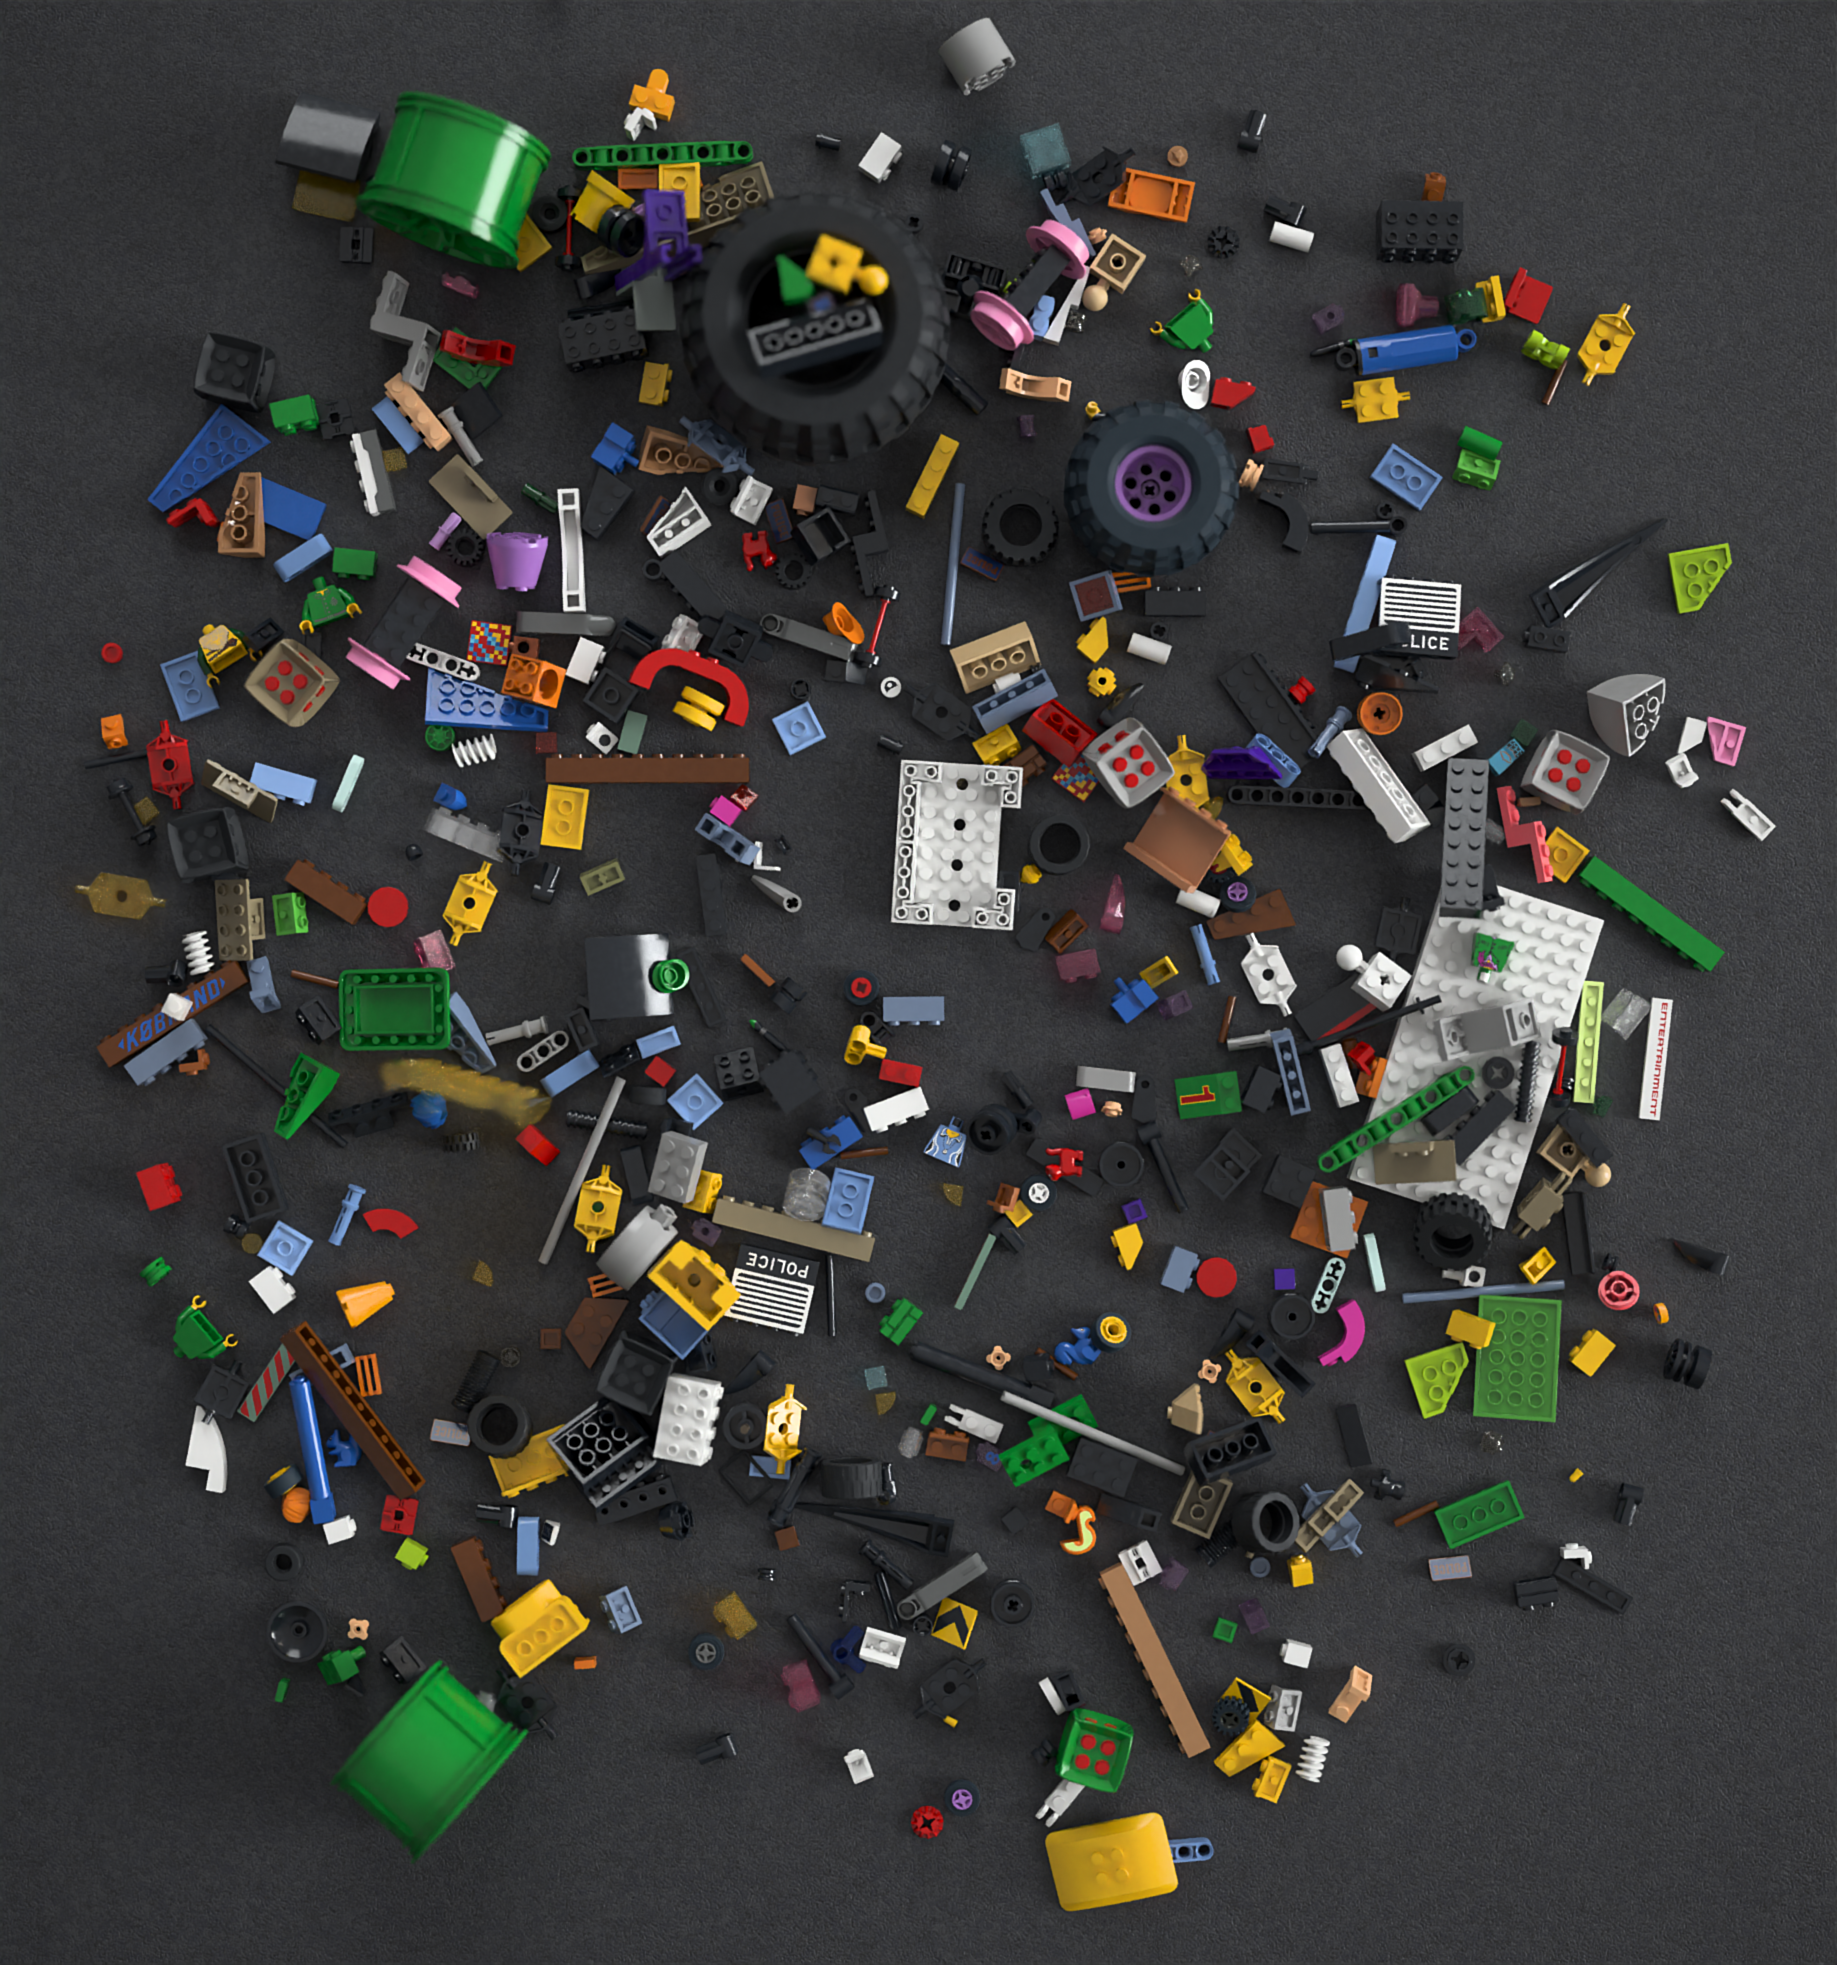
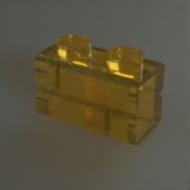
M734 1591L718 1601L713 1607L715 1609L713 1611L714 1616L719 1622L723 1620L727 1626L725 1630L731 1638L735 1637L736 1640H739L757 1626V1622Z

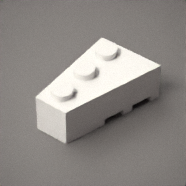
M685 487L676 502L672 503L669 511L648 534L647 539L659 557L663 559L710 527L711 523Z

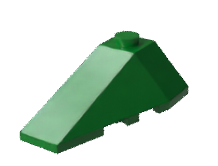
M300 1052L290 1072L291 1084L289 1089L286 1088L284 1095L287 1098L285 1105L280 1108L274 1132L288 1140L332 1091L340 1073Z

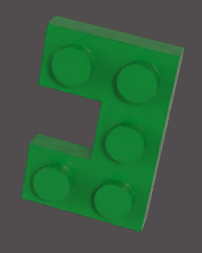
M456 327L452 331L468 337ZM440 347L435 352L433 362L468 389L478 382H481L486 389L504 367L477 364L474 368L468 362L453 358L451 354L440 351Z

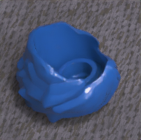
M421 1090V1093L411 1100L410 1107H414L412 1110L413 1116L424 1127L436 1129L443 1125L448 1112L446 1100L439 1091Z

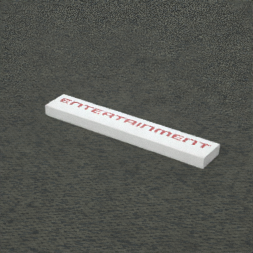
M1651 998L1638 1118L1660 1120L1673 1000Z

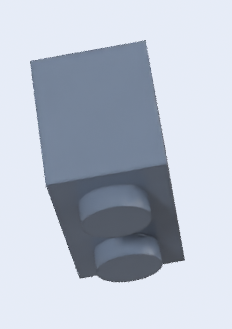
M1174 1245L1160 1284L1184 1293L1185 1289L1188 1290L1192 1283V1278H1190L1192 1270L1196 1271L1200 1259H1197L1198 1254Z

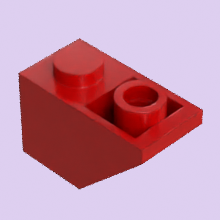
M1220 377V380L1216 379L1214 382L1210 406L1230 410L1253 395L1256 387L1251 386L1252 383L1240 381V383H1234L1230 378Z

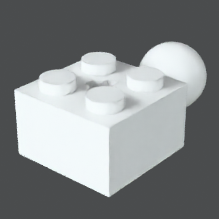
M1354 945L1341 947L1336 956L1338 965L1344 970H1357L1361 973L1351 989L1382 1012L1391 1008L1412 975L1380 952L1373 955L1369 962L1366 963L1362 960V953L1358 947Z

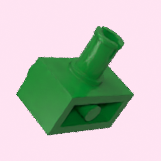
M358 1646L350 1652L349 1650L341 1652L339 1649L322 1656L323 1660L317 1663L327 1685L343 1682L357 1674L359 1670L355 1662L365 1658L366 1652L362 1646Z

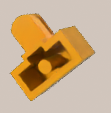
M653 70L650 73L646 88L634 85L629 101L630 110L635 111L637 107L642 110L646 108L654 114L653 117L669 122L675 101L673 96L665 94L669 79L664 70Z

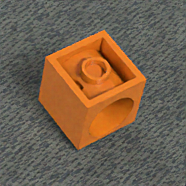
M511 654L501 693L522 701L556 709L567 669L542 660Z

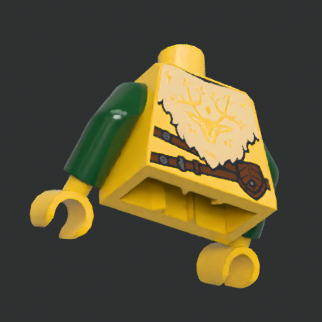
M211 624L203 628L204 636L199 639L201 646L198 648L197 662L203 674L208 677L207 685L213 688L210 684L211 679H216L218 685H220L219 678L214 676L212 672L214 671L217 674L248 654L246 650L250 652V659L254 662L257 661L252 656L254 651L242 640L245 635L243 631L233 628L227 629L224 625L214 628Z

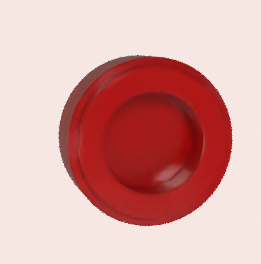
M107 643L103 646L101 655L106 662L117 663L123 657V650L116 643Z

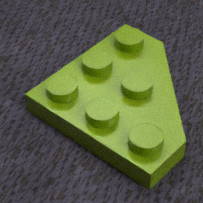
M1728 543L1667 554L1677 613L1682 614L1700 610L1704 601L1732 563Z
M1457 1342L1404 1360L1424 1419L1444 1412L1451 1394H1453L1464 1368H1466L1469 1362L1463 1342Z

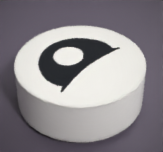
M888 677L883 680L881 691L888 698L896 697L901 691V684L898 679Z

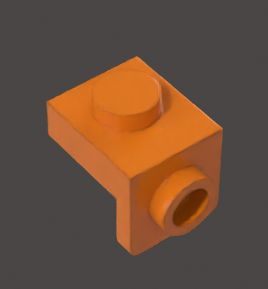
M121 714L101 718L102 737L107 747L112 749L128 745Z

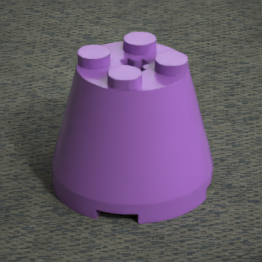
M501 532L487 533L486 543L496 588L508 589V587H515L516 591L535 589L547 550L548 537L541 538L540 534L523 532L504 533V535H501Z

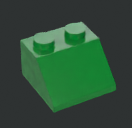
M778 257L785 307L810 304V298L814 297L812 281H807L806 274L784 257Z

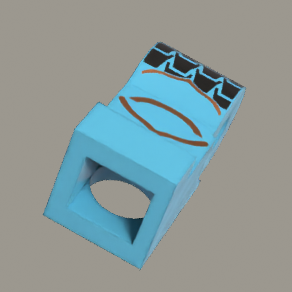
M1515 739L1511 740L1488 759L1489 769L1495 776L1500 775L1524 752V749Z

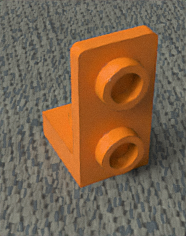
M1053 1490L1045 1506L1046 1510L1062 1517L1067 1524H1069L1070 1520H1075L1079 1511L1074 1499Z

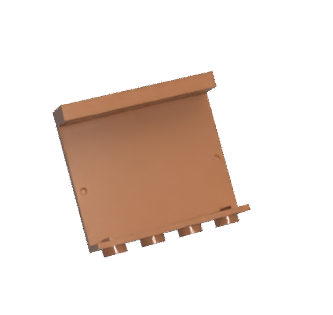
M1161 787L1160 790L1164 794L1135 841L1133 843L1127 842L1123 849L1186 893H1194L1232 832L1226 828L1227 824L1223 821L1212 819L1210 812L1203 808L1201 810L1196 808L1194 801L1187 797L1185 799L1180 797V792L1175 788Z

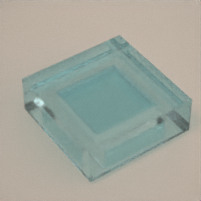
M884 1365L864 1369L867 1389L888 1386Z

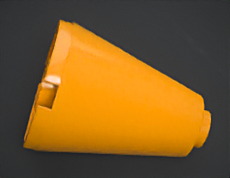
M383 1281L337 1291L336 1295L350 1327L354 1328L392 1301V1295H395L391 1284H386Z

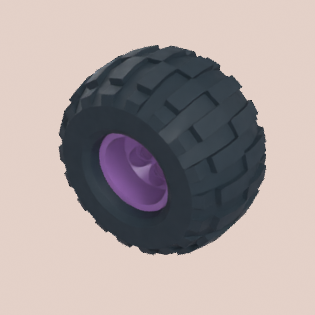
M1150 400L1134 401L1132 405L1125 407L1118 406L1106 412L1105 416L1093 422L1084 431L1082 437L1074 446L1064 476L1063 497L1064 506L1070 520L1069 524L1075 536L1080 538L1086 546L1085 549L1095 559L1099 558L1108 564L1109 568L1120 573L1128 572L1136 574L1137 577L1152 578L1157 575L1169 576L1182 572L1183 569L1193 564L1196 565L1218 545L1234 517L1239 484L1236 479L1237 467L1234 457L1229 453L1225 445V439L1217 429L1213 430L1205 422L1206 418L1194 410L1192 413L1184 410L1176 403L1168 401L1152 403ZM1148 466L1151 469V474L1143 475L1140 468ZM1162 472L1168 473L1171 478L1170 481H1162L1160 474ZM1129 479L1134 480L1136 487L1134 489L1127 488L1125 481ZM1145 488L1148 490L1152 488L1154 490L1152 495H1145ZM1167 492L1173 493L1175 500L1172 502L1166 501L1164 494ZM1132 499L1138 500L1140 507L1133 509L1129 505V501ZM1157 506L1159 514L1151 515L1149 507Z

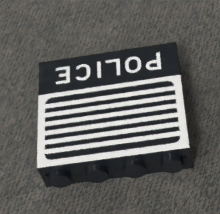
M1393 575L1383 576V578L1377 581V584L1381 585L1379 626L1395 622H1408L1412 643L1373 651L1374 654L1444 660L1457 658L1461 585L1449 580L1443 581V583H1436L1434 579L1415 581L1414 577H1404L1402 580L1396 579V576Z
M741 1243L732 1284L741 1296L725 1312L724 1316H728V1320L740 1322V1319L746 1320L748 1325L751 1326L767 1325V1329L773 1331L785 1329L787 1334L799 1336V1333L803 1334L820 1261Z

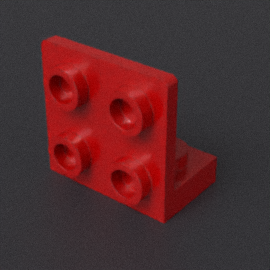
M1520 267L1516 271L1503 301L1505 311L1531 323L1538 324L1553 287L1526 276L1527 270Z
M201 498L190 500L186 503L187 507L182 510H174L169 514L170 517L166 519L167 523L175 528L195 516H198L199 520L205 523L206 526L209 525L216 528L221 525L210 505Z

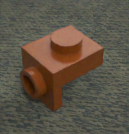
M1437 172L1425 174L1421 201H1442L1446 186V179L1442 174Z
M205 1049L197 1050L199 1062L179 1064V1072H186V1076L198 1074V1070L208 1069L207 1065L210 1064L209 1054L205 1052Z
M1001 1183L995 1202L988 1200L987 1204L993 1206L992 1210L1004 1213L1005 1210L1013 1212L1020 1189Z

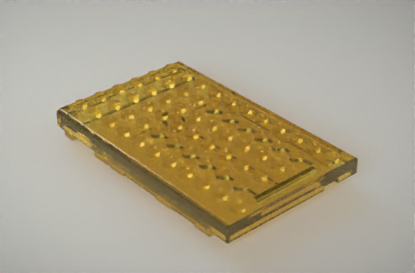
M435 1058L387 1062L383 1066L380 1077L387 1080L385 1087L387 1090L397 1089L399 1086H409L485 1109L487 1105L503 1109L502 1114L519 1118L517 1128H523V1126H528L529 1123L534 1124L537 1121H541L543 1114L549 1112L552 1102L550 1096L539 1093L537 1088L530 1086L520 1088V1083L509 1080L500 1082L501 1078L493 1075L480 1076L481 1072L472 1069L461 1070V1066L451 1063L443 1065L441 1060Z

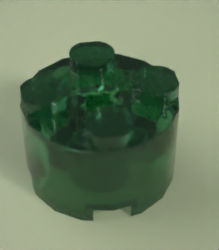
M1483 287L1475 288L1472 292H1468V289H1461L1455 291L1456 295L1449 294L1444 296L1447 319L1450 325H1462L1468 321L1475 319L1480 321L1488 317Z

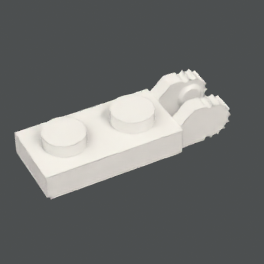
M1732 789L1729 793L1741 804L1736 808L1725 798H1723L1721 803L1759 841H1763L1776 826L1748 799L1743 798L1736 790Z
M950 1405L949 1408L953 1412L963 1414V1417L959 1421L951 1416H945V1421L996 1444L1003 1424L967 1408L965 1410L956 1405Z
M1062 1779L1044 1801L1045 1804L1037 1812L1036 1817L1038 1819L1042 1818L1050 1807L1054 1813L1045 1823V1825L1050 1827L1085 1786Z

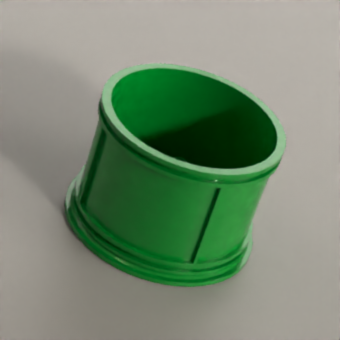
M405 92L400 94L394 108L396 118L374 179L367 184L364 194L356 198V207L368 218L388 230L435 251L487 267L499 269L516 268L519 263V258L516 255V250H518L520 245L518 236L540 175L547 170L551 159L550 151L539 140L522 129L472 106L426 93Z
M438 1660L330 1782L332 1786L337 1784L339 1786L337 1789L339 1793L344 1790L403 1843L401 1845L403 1850L405 1847L409 1849L407 1854H412V1859L409 1861L412 1865L462 1811L471 1798L528 1733L526 1729L522 1733H518L519 1730L517 1728L513 1731L510 1728L513 1724L509 1722L506 1725L449 1674L448 1670L450 1668L448 1666L443 1668L441 1660Z

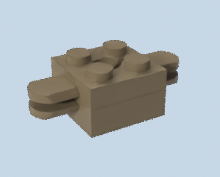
M1561 1171L1552 1183L1542 1177L1517 1206L1520 1220L1514 1225L1511 1232L1514 1235L1518 1233L1517 1237L1520 1240L1532 1228L1536 1231L1540 1228L1544 1229L1551 1220L1549 1219L1553 1213L1557 1214L1564 1205L1562 1193L1573 1180L1570 1176L1565 1178L1566 1173L1564 1171Z

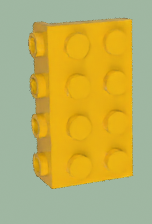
M564 1424L532 1436L528 1446L514 1457L497 1459L489 1456L502 1491V1497L506 1495L508 1498L520 1494L519 1491L525 1488L527 1491L539 1487L538 1483L543 1481L546 1484L556 1481L557 1476L564 1474L565 1477L568 1476L546 1441L549 1436L562 1428Z

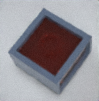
M1111 570L1069 582L1081 622L1123 609Z

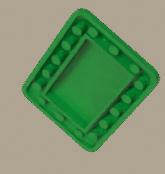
M444 968L344 970L339 976V1024L342 1027L340 1029V1044L342 1048L348 1051L445 1049L450 1043L448 972Z

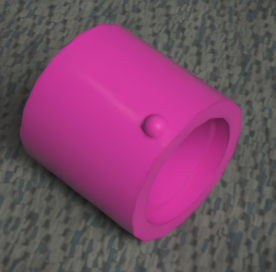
M1088 1088L1064 1095L1072 1120L1096 1113Z

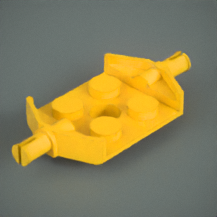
M1623 303L1617 314L1597 316L1577 354L1578 359L1587 372L1581 381L1583 384L1589 386L1595 375H1612L1615 373L1618 363L1632 337L1635 335V332L1625 319L1627 312L1631 308L1629 305ZM1601 341L1609 343L1610 348L1608 351L1600 349L1599 344Z
M1180 735L1177 736L1179 748H1177L1175 753L1167 757L1175 773L1166 782V786L1168 789L1173 787L1178 790L1180 797L1191 799L1196 803L1195 807L1198 808L1210 799L1206 775L1201 770L1205 756L1188 749L1186 746V735H1182V741ZM1186 774L1191 777L1192 781L1189 786L1181 784L1180 778L1182 775Z
M483 861L480 872L459 876L444 911L443 917L453 928L454 932L449 943L455 946L458 945L463 933L482 931L481 928L495 895L498 893L496 887L487 878L492 864ZM469 897L475 900V906L472 909H467L464 906L465 899Z
M602 1165L601 1176L583 1182L574 1228L587 1238L586 1252L594 1253L597 1240L615 1234L614 1231L623 1191L609 1180L611 1168L609 1165H607V1169L606 1165ZM597 1202L604 1205V1209L599 1213L594 1212L592 1206Z
M1232 1349L1229 1352L1233 1357L1226 1352L1225 1355L1232 1362V1366L1225 1381L1252 1417L1270 1414L1277 1421L1278 1425L1285 1421V1418L1278 1411L1285 1392L1257 1356L1240 1359ZM1253 1382L1261 1384V1390L1257 1393H1253L1250 1390V1385Z
M786 1384L785 1396H782L779 1400L768 1406L764 1451L777 1461V1474H785V1463L787 1460L802 1452V1450L797 1449L801 1409L806 1410L807 1408L794 1399V1385ZM783 1423V1430L779 1433V1425Z

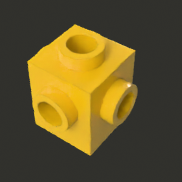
M1100 667L1098 671L1093 669L1087 677L1089 680L1087 684L1089 691L1096 697H1099V695L1104 697L1106 693L1110 695L1116 687L1114 684L1116 679L1113 677L1115 674L1106 667L1104 669ZM1099 678H1104L1106 684L1100 685L1098 682Z

